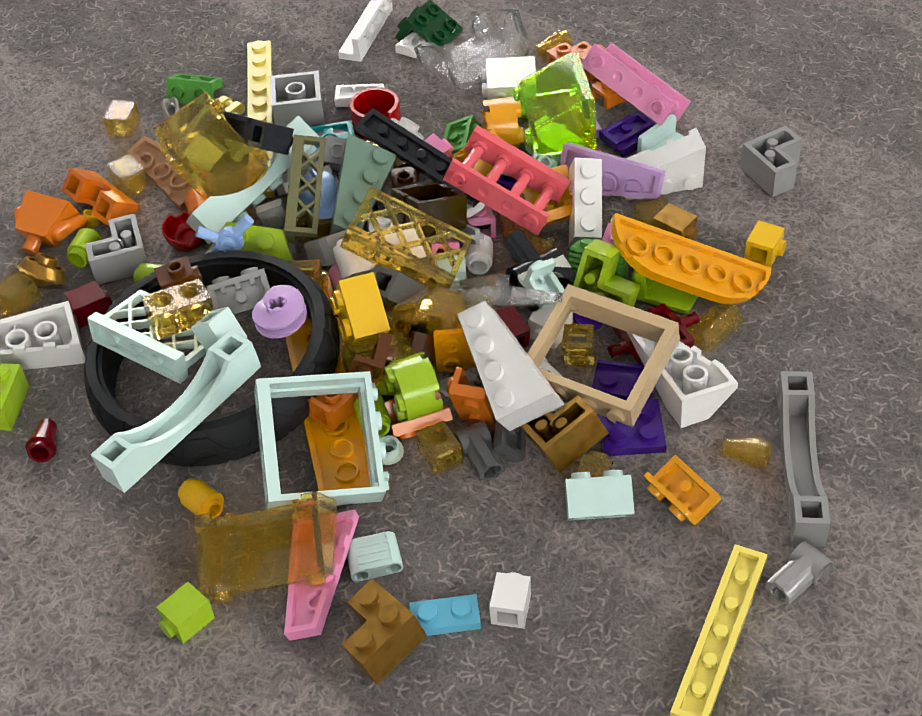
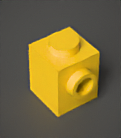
M758 220L746 241L744 258L771 268L777 255L783 256L786 249L787 240H783L785 228Z

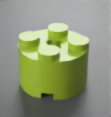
M423 351L389 362L388 366L384 367L385 375L383 376V382L388 394L392 392L394 394L395 403L393 404V409L398 421L406 420L408 422L443 410L442 399L436 400L435 397L437 390H440L435 372L428 357L424 358L425 353Z

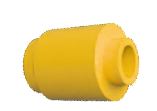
M187 479L178 490L181 504L202 521H209L221 514L224 506L223 495L203 480Z

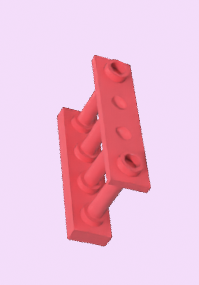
M477 125L464 149L470 153L463 163L453 158L443 180L532 233L539 235L550 214L543 210L549 200L558 204L571 180ZM479 158L493 166L487 177L472 169ZM502 172L517 180L510 191L496 183ZM526 186L540 194L534 205L520 197Z

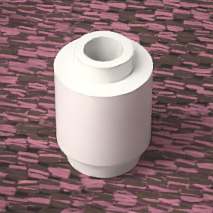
M484 235V239H480L479 245L466 242L465 265L468 270L476 275L485 274L493 263V241L487 235Z

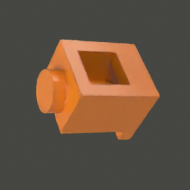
M355 393L317 395L316 398L311 397L309 400L307 399L310 407V419L333 433L355 412L353 408Z

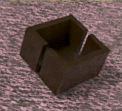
M441 182L391 189V221L401 226L402 229L416 226L420 238H429L433 233L438 232L444 234L454 233L456 229L466 228L467 195L451 189V187Z

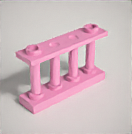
M610 43L606 50L594 44L580 65L660 126L670 114L676 116L677 122L691 103L689 99L613 43Z

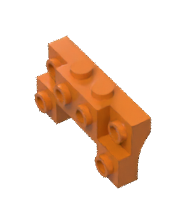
M586 41L578 43L573 47L564 42L547 50V64L552 65L558 62V72L561 74L577 67V74L592 84L591 97L594 100L601 96L604 97L605 109L627 101L580 66L592 48ZM598 44V46L606 50L605 47H603L601 44Z

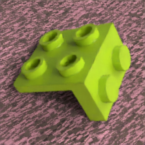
M635 269L633 271L632 282L641 285L637 300L657 306L664 303L669 310L687 314L698 298L696 295L641 276Z

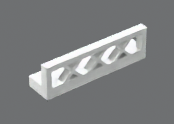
M371 0L339 50V59L362 61L393 10L392 0Z

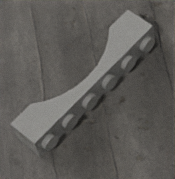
M781 371L777 390V404L791 546L797 547L800 543L806 541L813 547H825L831 523L828 498L822 486L817 459L812 372Z

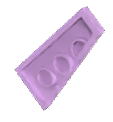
M571 142L564 143L560 165L566 164L568 170L574 158L602 159V196L650 199L660 197L665 170Z

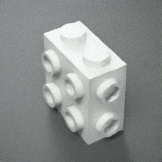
M535 56L486 59V68L481 69L483 98L490 100L513 97L514 101H519L520 104L537 102Z

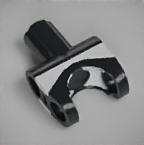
M521 229L511 232L502 241V245L516 263V265L506 269V280L518 299L530 311H538L539 306L523 284L529 266L535 261H545L554 258L556 261L552 271L564 289H566L568 283L573 286L576 275L559 249L551 248L539 253Z

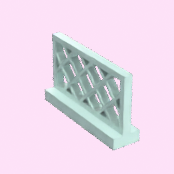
M141 289L107 314L102 315L95 312L87 318L94 342L179 384L189 377L187 369L207 353L191 329L192 326L176 328V324L182 323L195 325L202 317ZM141 301L149 304V306L133 308ZM154 314H171V316L154 318ZM150 315V319L133 321V317ZM128 318L127 322L119 323L115 321L117 319ZM167 325L172 327V329L155 331L154 328ZM150 328V332L140 333L136 331V329ZM194 335L192 340L176 341V337ZM172 338V342L169 343H161L157 341L160 339ZM186 349H194L187 356H185L184 353L179 351Z

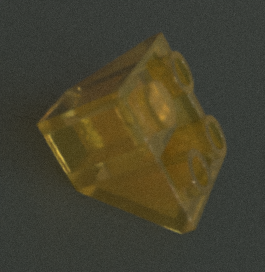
M442 286L426 288L393 306L392 312L401 315L400 319L404 322L427 324V329L433 332L435 330L447 329L456 331L457 328H462L457 314L467 310V304L464 294Z

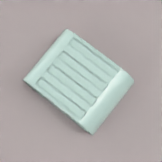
M387 531L352 539L347 553V561L351 579L354 582L385 576L403 570L395 533Z

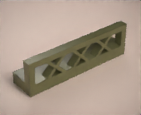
M293 135L284 225L287 243L295 244V236L317 238L326 142L324 137ZM304 144L320 146L319 152L310 158L304 152ZM311 166L317 173V176L308 182L301 175V172ZM308 189L315 197V200L305 206L299 199V195ZM306 214L313 221L312 228L296 227L297 219Z

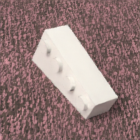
M69 301L0 319V363L21 364L23 370L85 363L86 357Z
M485 301L457 314L496 421L511 431L565 405L500 316Z

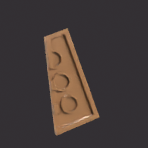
M143 136L127 151L130 159L181 211L186 209L185 198L188 191L193 188L206 190L217 180L213 171L146 136Z

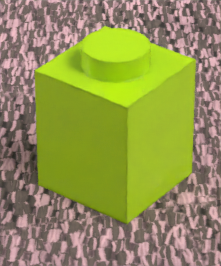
M189 582L185 583L156 607L161 619L158 622L161 630L170 639L176 636L183 644L215 618L210 601Z

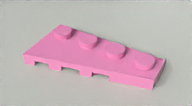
M355 509L294 522L284 635L289 641L322 634L358 523L359 515Z

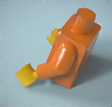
M26 190L22 204L14 209L15 230L26 239L21 250L34 256L37 255L42 244L58 247L62 240L75 230L83 227L95 228L100 224V220L91 214L92 211L90 209H85L83 214H80L67 200Z

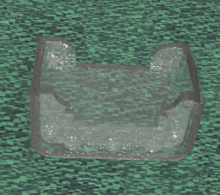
M518 9L485 10L474 17L472 29L475 37L456 47H454L453 43L437 46L432 42H424L414 47L417 59L422 65L456 89L466 90L482 82L481 69L486 68L487 58L526 57L530 52V43Z

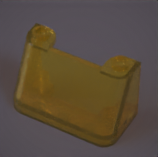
M204 92L153 128L161 151L168 163L205 201L210 196H225L251 187L268 168L267 161H269V157L264 150L248 146L226 121L223 115L226 112L223 104L218 98L212 99L207 92Z
M314 491L300 494L301 500H292V504L240 515L226 513L225 516L218 517L217 520L212 519V514L210 513L194 516L200 593L205 597H213L214 603L232 601L233 595L301 582H306V585L326 583V577L333 574L338 515L336 500Z

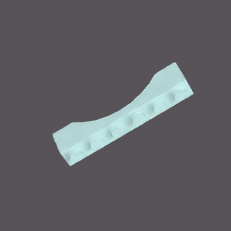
M299 115L286 126L294 129L293 135L319 137ZM304 144V152L310 157L317 148L314 145ZM292 146L288 155L273 152L268 170L262 179L254 185L238 193L225 196H210L190 215L186 223L195 232L198 226L218 233L226 222L238 223L245 215L249 214L246 210L251 205L256 208L266 198L264 193L268 189L273 192L284 181L281 177L286 172L290 175Z
M229 330L208 349L194 379L183 394L168 409L142 426L114 433L91 454L102 477L124 493L130 489L261 367L253 343L232 330Z

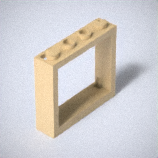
M568 284L527 354L564 403L571 401L579 395L595 413L607 417L615 424L618 421L633 427L680 340L679 323ZM571 312L657 342L627 400L539 368Z

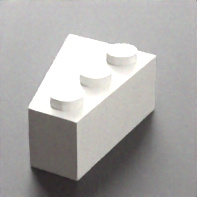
M697 128L688 131L689 135L676 141L673 138L665 141L666 145L653 151L646 149L626 159L665 170L661 190L662 195L703 187L706 146ZM625 197L626 201H627V200H633V199H643V198H628V197Z

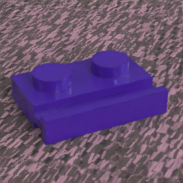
M636 111L600 130L599 139L615 152L619 151L621 157H625L637 150L638 137L653 127L655 123L640 111Z
M598 359L592 388L627 400L645 366ZM654 389L648 399H652Z

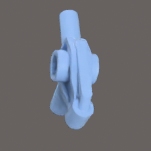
M245 215L234 227H224L219 233L198 226L195 237L213 242L212 248L205 254L217 251L240 250L244 246L243 233L254 223V220L249 215Z

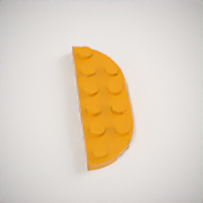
M615 213L611 218L612 238L616 248L620 250L621 256L639 275L658 283L717 303L738 304L754 298L770 278L772 268L618 213Z

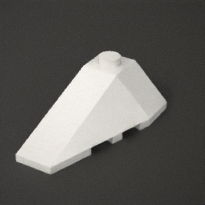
M627 332L645 366L657 342ZM679 341L655 387L666 409L680 428L709 419L738 388V382L722 363L716 359L711 362L701 355L699 348L695 346L690 348Z

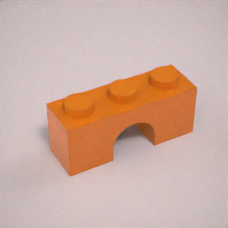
M70 167L61 190L75 202L93 206L91 214L107 226H109L108 220L134 213L136 216L140 206L95 171Z

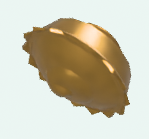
M37 253L36 257L26 256L19 265L15 266V269L19 270L20 273H24L37 286L68 285L65 269L57 265L59 260L53 256Z

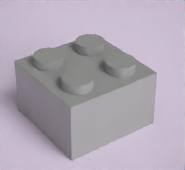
M319 70L270 76L271 107L275 124L286 127L298 115L308 126L325 124Z

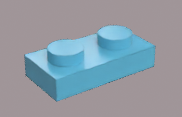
M477 594L409 603L410 611L415 615L427 636L481 629Z

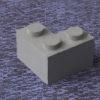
M783 126L743 143L740 169L771 197L793 189L802 139L787 126Z
M135 213L108 220L111 238L85 244L89 264L98 285L131 277L134 275L135 269L142 262L148 263Z

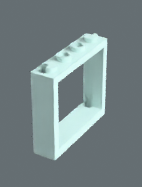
M370 371L256 379L254 396L266 511L382 502L386 491L389 490L388 471L383 472L382 460L386 459V448L384 441H379L378 430L382 429V418L380 411L375 412L374 401L378 399V388L371 381ZM358 392L370 487L281 494L271 398Z

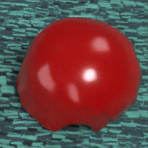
M185 211L178 216L169 214L162 223L164 238L177 251H190L199 247L204 241L202 238L195 237L196 232L186 223L191 214Z

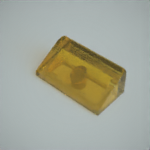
M715 304L700 318L699 323L693 324L687 331L695 339L694 345L707 353H711L744 322L738 305Z

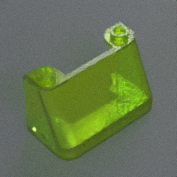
M578 52L563 55L518 81V87H513L514 100L519 101L520 106H524L529 131H525L527 147H532L533 153L537 152L544 156L562 153L564 143L567 142L596 149L595 104Z

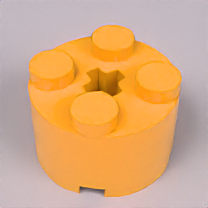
M513 97L482 101V106H487V110L482 111L484 129L487 131L494 129L499 138L519 148L520 143L525 142L523 127L518 126L517 117H521L520 102L514 101Z

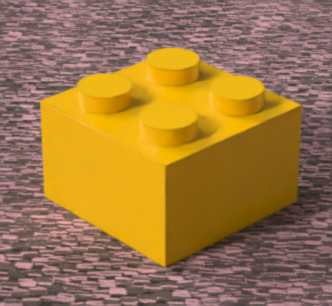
M374 272L339 280L332 293L333 297H330V305L333 314H338L341 323L338 326L339 337L342 343L346 342L348 350L375 343L381 332L388 334L390 326Z

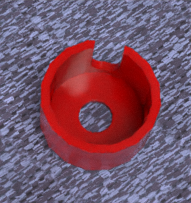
M373 87L364 89L356 93L349 103L353 130L359 137L367 140L369 139L357 132L355 125L372 108L389 119L393 118L399 121L401 119L398 96L392 90Z

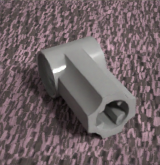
M804 541L791 553L787 564L766 582V589L771 597L780 604L789 606L811 584L815 586L820 584L818 580L821 577L826 578L830 574L834 562L811 544Z

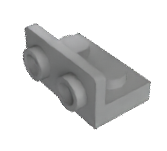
M257 267L248 268L240 272L241 276L231 279L229 276L214 279L212 281L213 284L207 286L213 309L229 307L234 316L253 311L255 305L263 299L266 292L270 289L264 268L260 270Z

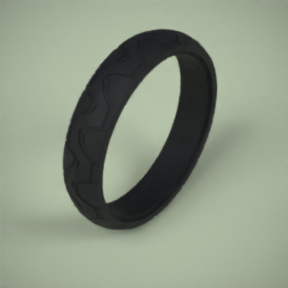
M217 251L188 257L191 267L197 265L203 282L198 283L202 295L176 304V306L181 307L192 301L208 297L207 286L212 285V281L216 278L229 276L231 279L241 276L240 272L245 269L257 267L260 270L264 268L270 288L277 285H290L300 291L306 305L307 316L312 321V333L308 348L291 376L335 373L340 353L337 317L333 314L330 302L324 291L305 272L283 259L253 251ZM155 271L127 289L117 301H114L105 314L140 289L166 301ZM141 301L133 308L149 306V304ZM168 313L154 314V318L163 317ZM150 315L133 317V321L150 319ZM128 318L117 319L115 321L119 323L127 322ZM147 328L136 329V331L143 333ZM91 336L84 365V384L90 407L96 419L110 436L114 433L128 431L146 424L149 420L127 411L116 401V377L124 356L94 342ZM317 395L271 398L275 442L284 438L290 431L295 430L309 416L310 407L307 399L309 400L311 397L316 398ZM255 404L233 415L200 423L159 462L176 466H208L226 463L229 460L235 461L250 456L251 453L259 452Z

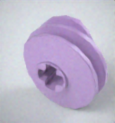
M290 285L271 287L252 311V319L256 330L267 338H282L291 335L302 326L307 316V309L302 294L298 289Z

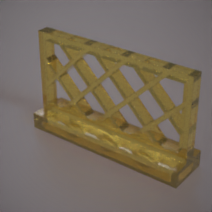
M370 186L344 235L340 247L375 265L398 271L435 290L438 296L445 298L473 237ZM373 197L383 202L385 209L373 212L369 203L371 198ZM403 212L409 216L411 222L399 225L395 214ZM389 216L393 226L381 229L376 218ZM370 220L375 231L366 232L358 228L357 225L359 222ZM429 225L433 227L437 235L425 238L421 226ZM414 228L419 239L407 242L402 231ZM396 233L401 244L393 245L387 242L384 235ZM455 238L464 244L462 248L451 251L446 239ZM440 241L445 252L433 255L428 244ZM422 245L427 257L419 258L413 255L410 248ZM448 258L452 267L451 272L449 273L439 268L436 261Z

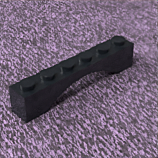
M191 103L186 128L242 142L258 149L284 155L289 154L293 144V128Z

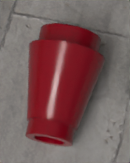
M42 419L26 442L27 455L33 461L47 462L56 454L57 424L53 420Z

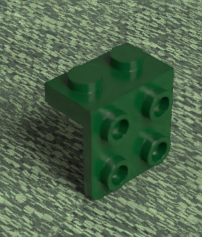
M428 0L421 7L417 6L408 18L404 17L397 26L400 30L395 38L400 42L414 31L436 51L441 52L462 33L463 27L437 4Z

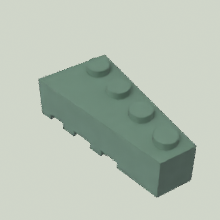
M351 134L347 135L342 152L329 235L347 230L349 237L353 239L361 237L367 219L370 218L391 174L397 157L396 154Z

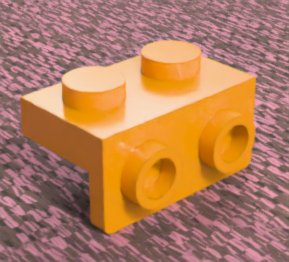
M676 454L654 476L648 471L643 475L650 483L647 490L660 502L665 497L672 504L668 510L681 522L687 518L693 525H696L722 499L712 487Z

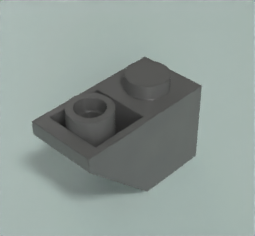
M376 264L372 272H374L383 304L425 319L437 292L398 271Z

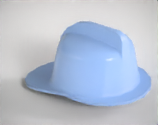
M310 167L309 173L303 177L309 182L317 176V173ZM323 171L319 209V219L321 220L332 218L337 190L334 176L327 171ZM308 189L299 195V199L305 206L315 200V197Z

